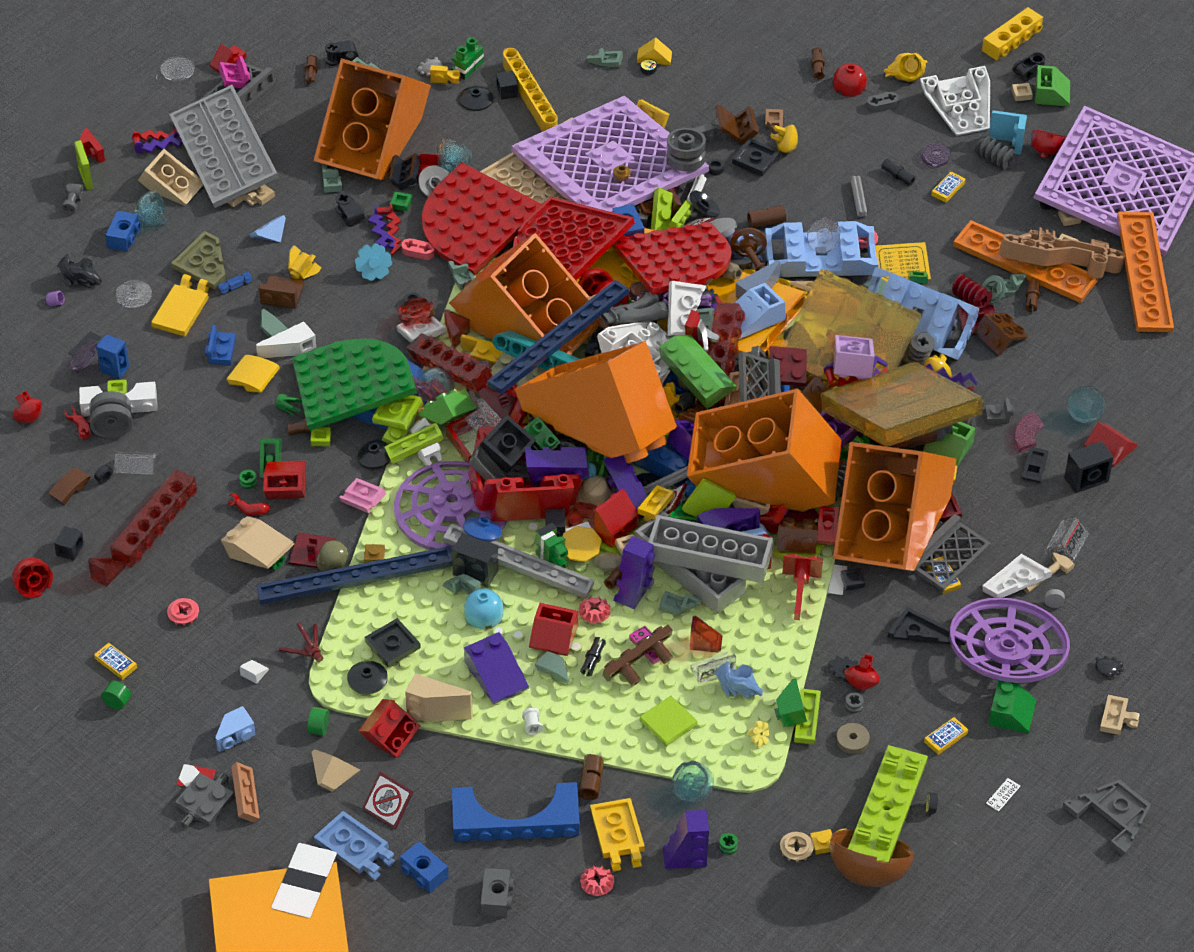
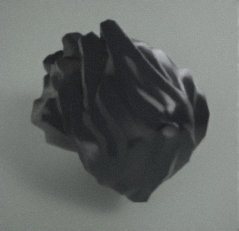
M66 254L57 264L70 287L72 283L75 285L81 283L86 287H91L90 284L97 283L100 285L102 279L97 276L93 268L92 260L88 258H83L80 262L75 263L69 261L68 254Z

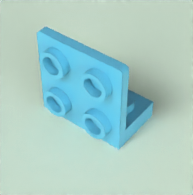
M993 110L989 136L992 139L1012 141V147H1015L1014 154L1021 155L1027 115Z

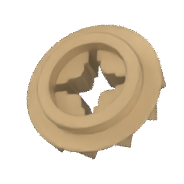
M791 832L781 839L780 849L782 856H786L788 860L793 859L798 862L803 859L806 861L807 857L812 856L814 844L808 835L802 832ZM795 842H797V845L799 847L798 852H796L794 848Z

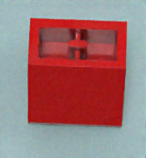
M306 461L267 462L263 481V492L267 499L305 498Z
M624 489L612 494L606 502L599 504L595 509L594 531L611 548L615 545L616 539L627 536L638 527L639 514Z
M539 603L534 617L529 648L568 656L578 628V611Z
M382 699L358 731L373 745L397 758L421 725L394 700Z

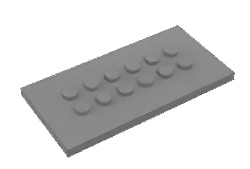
M233 85L169 114L215 208L279 178Z

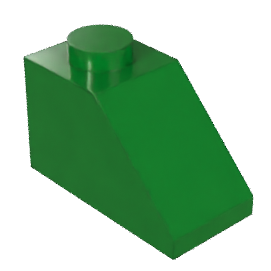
M282 438L260 439V478H264L267 462L281 461Z
M795 678L790 681L776 699L778 708L774 710L777 721H782L783 728L807 722Z

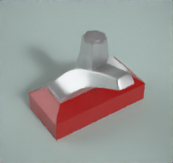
M691 309L685 324V335H691L696 342L702 340L703 349L705 352H708V340L717 343L719 335L707 329L702 319H700L699 312Z

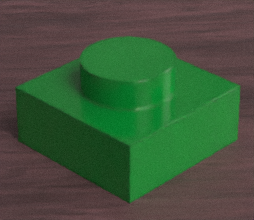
M395 192L390 202L392 209L407 212L412 202V194Z
M908 271V279L920 285L928 284L927 272Z

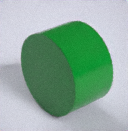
M110 681L101 693L102 700L109 707L116 710H122L132 696L131 691L118 681Z
M316 707L311 709L307 726L308 733L321 736L326 734L329 723V710Z

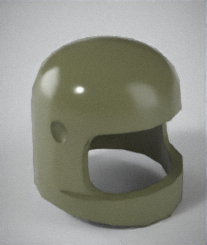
M336 540L324 543L316 560L317 567L321 571L345 567L348 556L347 548L343 543Z

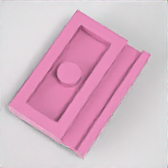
M356 478L345 490V494L339 498L342 503L369 513L370 508L375 507L386 495V492L381 487Z

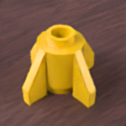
M295 245L290 249L288 271L292 278L305 279L317 274L322 267L313 262L316 257L315 255L301 252Z

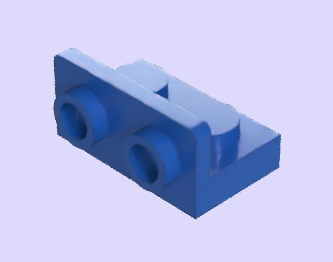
M212 325L211 332H208L207 340L209 345L205 346V356H208L209 364L231 365L236 333L217 332V326Z

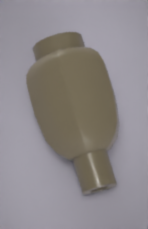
M731 262L728 269L721 276L734 281L735 279H740L742 270L739 268V265Z
M603 553L595 558V566L604 572H612L620 567L622 557L616 553Z

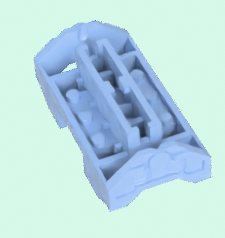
M856 221L838 222L837 232L803 233L802 222L782 223L765 229L767 266L777 261L773 259L772 240L783 239L784 259L779 260L780 277L872 275L875 267L879 265L875 251L874 226H866ZM858 238H867L868 258L860 257Z
M875 267L870 286L855 318L910 341L915 335L926 332L935 341L934 351L958 360L965 349L966 341L971 337V329L977 320L979 308ZM890 276L871 320L866 314L873 304L874 295L878 292L881 277ZM960 307H962L969 315L961 337L955 348H943L947 338L952 335V328L957 323L956 316ZM915 308H918L916 312L921 313L922 317L916 315L914 318L912 317Z

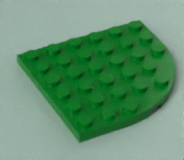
M351 339L335 341L332 344L292 357L306 422L310 431L417 393L412 371L405 355L395 346L380 340Z

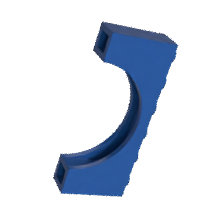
M577 782L556 783L554 797L544 810L534 816L517 820L500 818L487 812L476 800L473 787L452 788L454 841L467 842L470 840L488 841L493 839L509 840L515 838L580 836Z

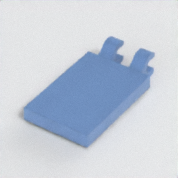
M344 811L314 836V841L322 848L337 852L336 858L359 874L365 871L373 880L381 876L377 872L380 867L373 863L378 857L388 867L395 863V860L392 858L394 853L388 850V842Z

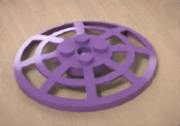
M462 461L433 463L415 471L401 484L395 496L394 515L401 532L410 541L427 550L450 546L452 552L454 546L433 541L437 532L446 533L449 528L448 526H441L443 520L457 521L458 525L463 528L465 518L473 511L480 514L479 517H486L491 520L489 511H480L475 506L471 488L466 485L469 481L470 463ZM444 467H462V468H468V470H467L466 472H465V471H460V470H445V471H442L441 468H444ZM431 470L434 471V474L424 478L418 485L409 484L423 473ZM445 475H462L459 481H448ZM434 478H438L440 482L434 488L424 487L426 483ZM403 491H412V509L401 514V494ZM418 494L429 495V502L418 506ZM450 499L456 500V502L449 503L447 501ZM430 509L436 518L434 522H430L421 513ZM415 516L420 523L430 529L426 538L412 531L405 523V520ZM500 521L496 523L503 530L507 521Z
M988 598L968 604L956 613L949 631L952 649L964 664L984 676L1004 682L1025 683L1050 677L1064 666L1070 649L1067 631L1052 614L1037 605L1012 598ZM989 608H1008L1007 618L995 617L984 620L978 611ZM1016 610L1034 615L1045 623L1035 628L1024 621L1015 619ZM970 614L977 622L970 629L968 635L956 631L960 622ZM1006 624V627L992 630L989 625ZM1014 625L1024 628L1031 633L1026 635L1022 631L1014 629ZM1052 628L1060 638L1062 648L1050 649L1048 640L1043 633ZM980 629L987 634L985 641L973 638ZM955 638L966 642L967 649L973 658H967L960 651ZM1038 638L1043 649H1032V641ZM973 645L984 648L986 654L978 656L974 651ZM1062 655L1060 662L1048 671L1040 669L1046 664L1049 656ZM1030 656H1043L1037 665H1033L1028 661ZM993 660L1002 664V669L991 666L986 662ZM1010 665H1022L1026 669L1010 671ZM1032 672L1036 674V675H1030V676H1010V675H1024V674H1029V673H1032Z

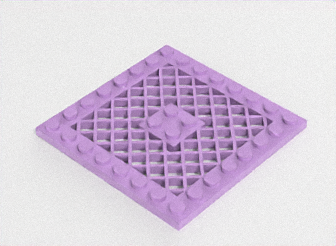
M625 96L511 146L512 152L565 199L612 212V208L629 204L635 206L654 197V189L661 188L667 191L709 171V165L705 162L700 168L693 171H680L667 165V137L670 133ZM619 165L634 168L630 169V176L635 177H629L626 181H618L613 175V169Z
M1084 106L1035 192L1034 199L1120 236L1117 221L1118 213H1115L1114 210L1119 209L1120 212H1157L1159 216H1154L1160 252L1161 255L1165 256L1194 200V153ZM1127 147H1133L1134 150L1129 151ZM1105 151H1111L1112 154H1106ZM1094 153H1100L1101 156H1095ZM1083 155H1089L1090 158H1084ZM1121 158H1127L1128 161L1123 162ZM1160 161H1165L1166 164L1161 165ZM1099 162H1105L1106 165H1100ZM1149 163H1154L1155 166L1150 167ZM1088 164H1094L1095 167H1089ZM1082 165L1084 169H1078L1077 166ZM1176 168H1181L1182 171L1178 172ZM1165 170H1170L1171 173L1167 174ZM1154 172H1159L1160 175L1156 176ZM1093 173H1099L1100 176L1095 177ZM1148 183H1153L1154 186L1150 187ZM1087 184H1093L1094 187L1089 188ZM1076 186H1081L1082 189L1078 190ZM1065 188H1070L1071 191L1066 192ZM1165 190H1169L1170 193L1166 194ZM1104 191H1109L1110 194L1105 195ZM1154 192H1158L1159 195L1155 196ZM1093 193H1098L1099 196L1094 197ZM1143 194H1147L1148 197L1144 198ZM1086 195L1087 198L1083 199L1081 196ZM1121 198H1125L1126 201H1125V202H1121L1120 199H1121ZM1114 200L1115 203L1110 204L1109 201ZM1163 201L1165 204L1160 205L1159 202ZM1103 202L1104 205L1099 206L1098 203ZM1152 203L1153 207H1149L1148 204ZM1141 205L1142 209H1138L1136 206ZM1130 207L1131 211H1126L1125 208Z

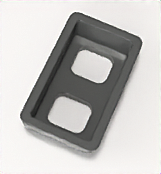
M478 445L473 451L469 463L485 481L507 477L486 451Z

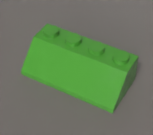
M691 335L674 336L659 346L661 359L706 409L737 388L734 382Z

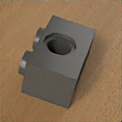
M485 868L481 897V916L507 917V910L512 909V896H509V891L514 890V878H510V870Z

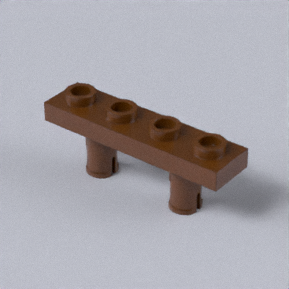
M669 624L665 627L659 626L652 632L653 635L648 639L646 637L642 638L637 642V646L631 650L629 648L625 650L617 661L611 660L604 666L603 677L609 681L617 674H622L631 687L641 681V678L631 665L648 652L654 651L663 664L669 662L673 656L663 644L665 640L671 637L673 632Z

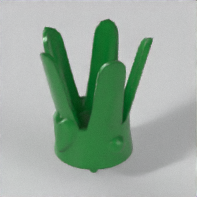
M280 394L277 399L275 398V405L280 410L287 411L293 417L294 414L287 409L297 413L301 412L299 408L289 402L302 403V399L287 397L285 394Z

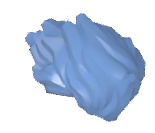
M726 661L714 673L717 675L721 687L728 697L732 693L734 697L738 693L747 699L751 698V695H763V689L756 683L753 670L748 665L742 664L739 668L733 670L729 667V662Z

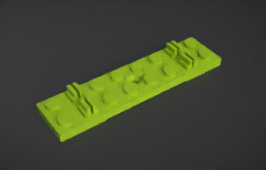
M888 745L848 849L877 857V861L889 862L928 759L927 755Z

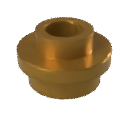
M619 165L613 169V175L618 181H626L631 175V170L625 165Z

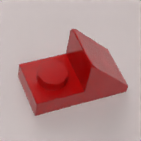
M220 44L210 63V67L220 73L218 68L220 62L236 64L239 56H242L243 60L247 58L246 52L235 45L228 48Z
M88 128L84 129L79 141L81 140L86 155L90 154L99 164L104 162L103 147Z
M420 153L418 180L420 173L426 167L439 166L440 155Z
M770 505L769 511L760 515V523L764 525L768 532L776 534L779 523L784 519L788 509L784 505Z
M819 507L817 544L835 545L839 507Z

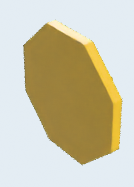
M575 526L563 533V537L566 539L565 547L568 550L566 557L569 560L586 563L599 555L602 539L593 528Z

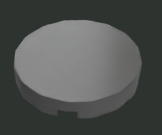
M719 218L709 222L725 238L732 235L735 229H737L736 221L732 218Z

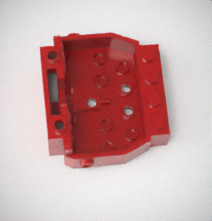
M545 424L557 438L559 435H556L554 427L550 424ZM478 427L474 450L495 427ZM526 454L519 461L526 462ZM471 464L468 472L475 506L480 511H489L491 520L494 522L545 519V509H565V517H567L570 506L576 504L580 487L583 486V479L581 480L579 474L544 476L540 486H532L531 482L523 481L521 477H504L502 479H488L485 481Z

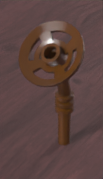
M743 228L735 232L731 238L732 250L739 256L749 257L756 267V271L766 267L757 257L766 249V236L755 228ZM749 234L755 235V236L759 237L760 239L758 240V239H757L756 237H754V236H749ZM743 236L744 239L741 240L740 244H735L736 240ZM762 245L761 249L755 253L754 251L757 250L758 246Z

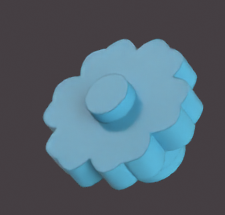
M374 243L371 247L364 245L358 250L359 257L355 258L357 271L361 272L363 278L372 281L375 277L382 279L389 273L388 267L392 265L391 255L385 252L384 246Z

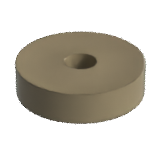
M847 723L839 728L836 742L843 752L859 754L867 749L870 735L864 726L857 723Z

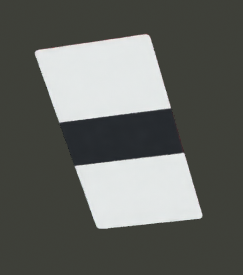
M298 843L271 908L310 918L337 852Z

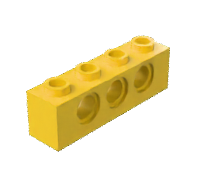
M1027 7L983 38L982 51L996 61L1005 57L1010 51L1018 48L1020 44L1028 41L1030 37L1041 31L1043 16Z

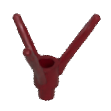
M298 622L297 626L307 642L304 650L280 647L279 651L310 656L317 662H321L324 657L321 655V650L318 647L317 625H313V642H311L301 623Z

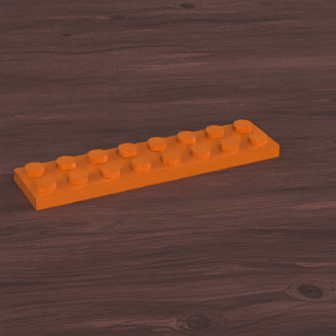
M1118 212L1117 221L1122 250L1125 255L1124 261L1136 331L1173 332L1174 324L1154 213Z
M972 220L969 221L953 241V247L1014 274H1026L1025 279L1030 281L1031 279L1038 280L1039 285L1079 303H1082L1098 281V278L1089 276L1087 271L1069 263L1041 266L1003 257L999 254V248L1004 234Z

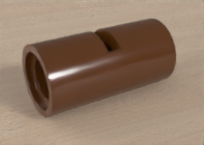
M780 205L766 208V210L759 209L747 212L748 225L750 228H760L786 223L784 206Z
M589 754L583 760L578 794L585 800H595L599 797L604 759L599 755Z

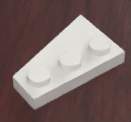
M677 281L669 282L668 337L685 335L686 321L691 309L696 311L697 307H699L700 298L706 288L705 285Z
M1020 554L982 585L983 592L994 598H1003L1052 577V572Z

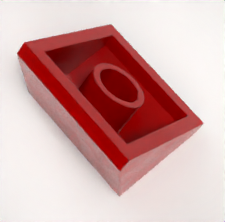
M1100 422L1097 423L1084 444V447L1103 441L1114 457L1112 467L1116 466L1137 447L1135 442L1108 424Z

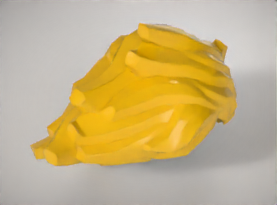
M917 53L899 54L895 61L888 68L884 69L886 78L895 76L899 80L908 82L916 81L925 73L927 60H923L920 54Z

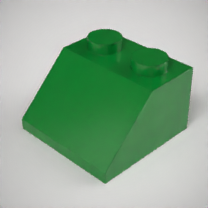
M998 680L989 725L1029 734L1036 699L1019 683Z

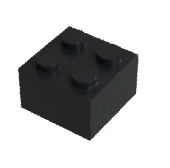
M506 415L484 438L480 446L504 472L508 473L526 454L525 447L532 448L536 439L510 416Z
M1103 441L1090 444L1081 449H1075L1068 454L1064 478L1075 494L1109 482L1114 457Z
M462 533L452 549L453 575L465 574L478 580L481 585L489 587L498 572V546Z

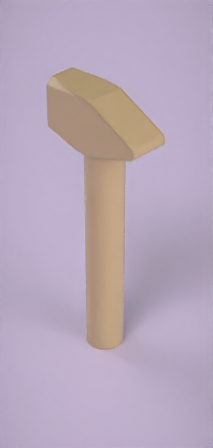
M1053 553L1052 559L1054 564L1047 569L1051 570L1052 574L1059 569L1069 573L1075 564L1066 556ZM1043 581L1024 588V591L1029 593Z

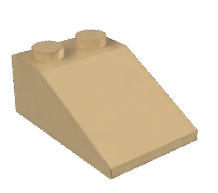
M165 149L160 152L138 179L151 192L184 206L203 186L201 179Z
M248 516L243 518L235 528L230 530L221 539L229 558L267 569L294 545L293 541L263 521Z
M415 673L405 691L406 711L414 720L437 722L472 719L471 691Z

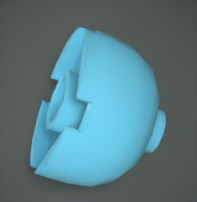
M489 589L473 591L467 597L464 604L466 621L473 627L485 629V626L490 625L491 627L496 626L503 618V603L500 596Z

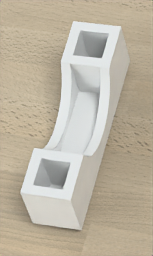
M155 382L136 383L130 392L124 394L130 399L132 413L157 411ZM99 386L79 387L82 417L90 416L89 404L91 399L103 392Z

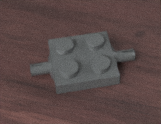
M199 772L175 801V806L186 814L183 820L180 821L182 827L187 828L193 820L201 821L210 826L234 797V793L223 787V783L229 778L226 773L224 775V772H221L218 778L213 780Z

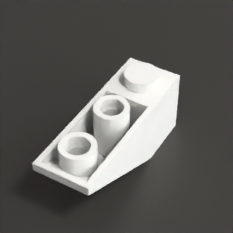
M302 322L256 344L257 357H285L306 353L316 348V337L306 323Z

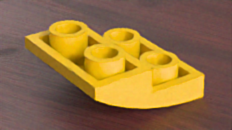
M245 355L226 380L229 385L244 386L248 392L261 393L280 367L267 359Z

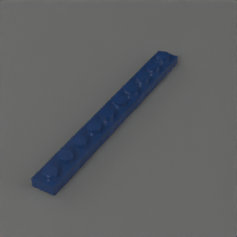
M614 280L487 381L488 387L501 395L598 319L601 314L608 311V309L628 295L629 288Z
M450 546L259 584L256 585L260 604L264 605L452 566V552Z

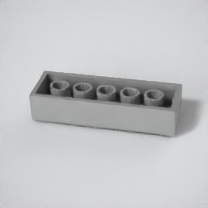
M662 511V512L659 514V515H661V516H666V517L669 516V515H668L666 512H664V511ZM651 519L637 529L635 537L648 542L655 520ZM653 561L717 614L746 591V580Z
M657 515L648 542L654 544V561L763 583L772 555L773 538Z

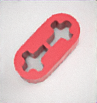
M405 239L401 244L402 253L406 256L423 260H430L435 256V250L429 242Z

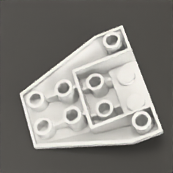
M985 66L969 69L966 76L938 81L937 75L920 78L925 96L956 136L989 130L990 78Z
M642 321L612 326L597 335L601 353L646 341L659 379L665 376L669 367L660 357L659 346L672 337H668V334L658 324L652 321Z

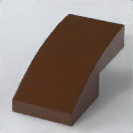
M75 467L66 473L52 487L48 494L65 505L74 492H80L91 477Z

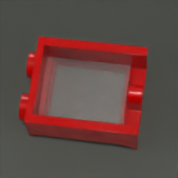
M479 410L468 413L464 417L451 421L445 426L446 437H448L464 461L468 463L474 451L478 427H482L478 426L477 421L473 420L479 414ZM480 414L477 416L478 420L483 419Z

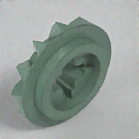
M990 276L982 284V288L985 287L988 291L992 292V299L989 304L1001 302V298L1005 297V291L1008 290L1006 288L1007 282L1000 276ZM991 287L996 288L998 292L994 293Z

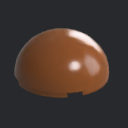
M841 830L834 832L831 836L830 854L835 867L845 878L857 885L875 888L888 886L900 880L913 863L914 851L911 852L910 846L900 840H897L889 862L877 861V857L848 849L855 830Z

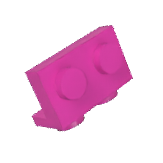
M242 56L238 57L236 64L219 63L218 68L225 87L233 85L234 88L242 89L249 82L250 73L247 71V65Z

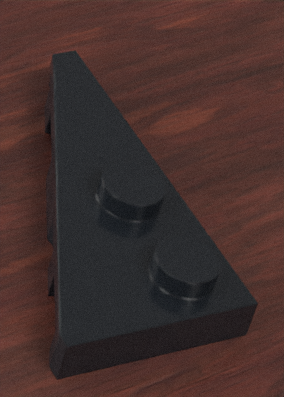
M906 607L887 635V637L893 639L951 644L949 640L950 628ZM955 638L957 645L966 644V642Z

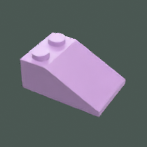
M835 335L834 374H837L839 377L856 376L858 379L872 378L875 358L873 340Z

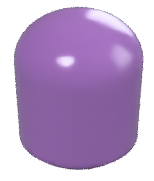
M61 291L50 292L46 295V303L49 306L63 305L65 298Z

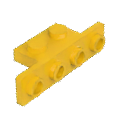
M464 334L460 337L461 349L472 352L471 360L494 366L503 353L497 350L494 344L489 341Z

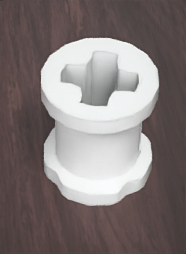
M528 708L523 711L522 718L525 720V732L528 735H536L543 730V725L539 720L540 711L537 708Z

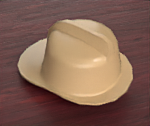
M594 476L587 479L579 491V502L583 506L596 509L599 504L606 502L616 492L607 483L606 478L609 476Z

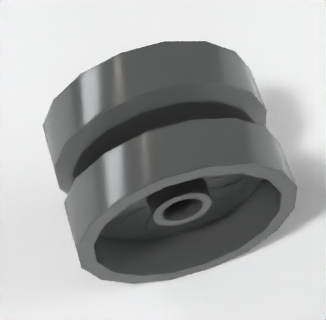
M679 128L672 131L667 137L666 161L668 165L680 171H693L700 168L705 162L706 138L704 134L693 128Z
M107 391L99 393L91 399L89 404L90 426L94 434L102 438L111 439L124 436L130 431L132 427L131 402L126 395L120 392Z

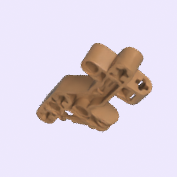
M1039 227L1038 231L1030 230L1029 233L1018 236L1005 234L999 248V254L1003 257L1036 265L1050 266L1071 263L1087 267L1088 275L1094 278H1102L1104 271L1120 273L1125 259L1122 251L1109 248V243L1094 239H1091L1090 243L1072 239L1061 240L1056 238L1054 230L1050 233L1048 229L1042 231L1041 227Z

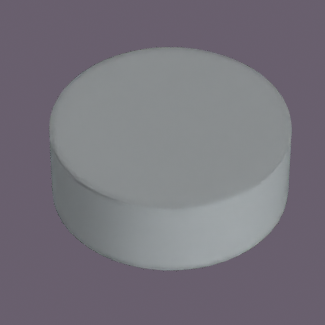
M1052 589L1046 592L1045 604L1047 606L1059 608L1064 605L1065 595L1061 590Z

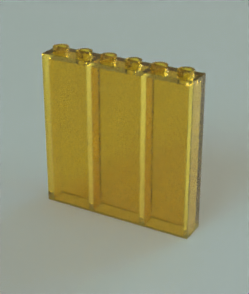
M821 269L782 347L807 349L806 376L816 375L828 387V380L826 374L823 373V368L834 362L835 335L872 339L874 355L888 363L887 371L882 380L876 377L875 382L867 378L862 379L859 385L853 382L851 389L838 385L832 389L837 392V395L852 402H857L861 399H864L867 404L880 402L883 400L922 318V314H919L914 309L902 306L899 302L891 301L881 294L871 292L864 286H858L846 278L834 275L829 270ZM876 363L872 374L874 373L876 368L881 373V371L885 367L879 363ZM834 374L835 379H839V376Z
M917 362L821 393L822 411L885 447L983 414L982 396Z

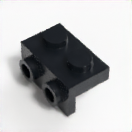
M414 153L402 160L399 156L394 155L389 177L391 183L400 190L413 185L417 181L420 156Z

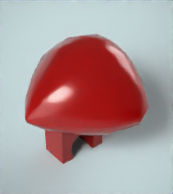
M24 391L15 397L20 407L14 409L13 419L21 423L30 424L35 422L40 416L42 402L39 399L31 398L28 392Z
M865 654L864 658L862 657L860 660V665H853L844 670L845 677L853 688L865 691L875 687L880 682L879 674L872 667V655Z

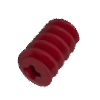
M960 274L952 285L953 295L975 307L983 306L984 309L991 302L992 292L988 291L985 287L982 288V285L977 284L974 280L972 281L971 278L966 277L964 274Z

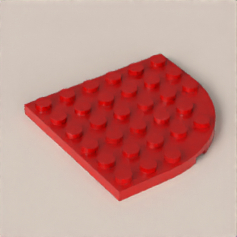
M461 162L428 196L422 212L423 231L427 242L431 244L440 257L448 262L453 261L454 265L468 264V270L475 276L518 235L520 226L542 204Z
M550 196L520 226L518 236L514 238L513 247L536 233L571 276L577 280L635 224L633 217Z
M709 222L622 236L611 246L652 295L669 292V282L671 281L704 285L708 279L712 278L715 280L720 277L731 263V247L729 242Z

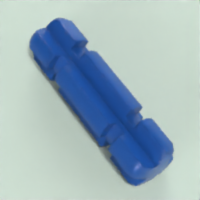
M245 272L241 274L242 276L238 275L227 280V283L222 282L218 284V290L221 294L229 292V289L231 291L243 286V283L247 284L252 281L251 274Z

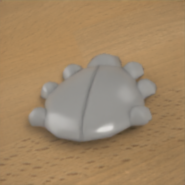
M434 57L431 60L426 59L425 63H420L417 71L421 75L426 74V76H430L431 65L442 66V62L438 60V57Z

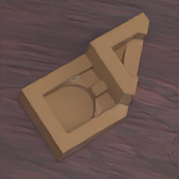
M766 109L765 126L777 134L779 132L774 130V126L783 127V109Z

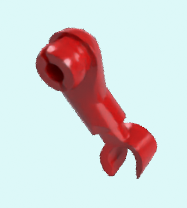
M72 406L73 415L68 416L64 410L66 419L73 421L78 426L79 437L81 439H88L91 435L89 422L82 416L77 415L75 408Z
M236 493L229 494V496L234 498V501H228V505H237V508L248 516L265 515L270 510V506L267 503L248 504L244 500L241 501Z

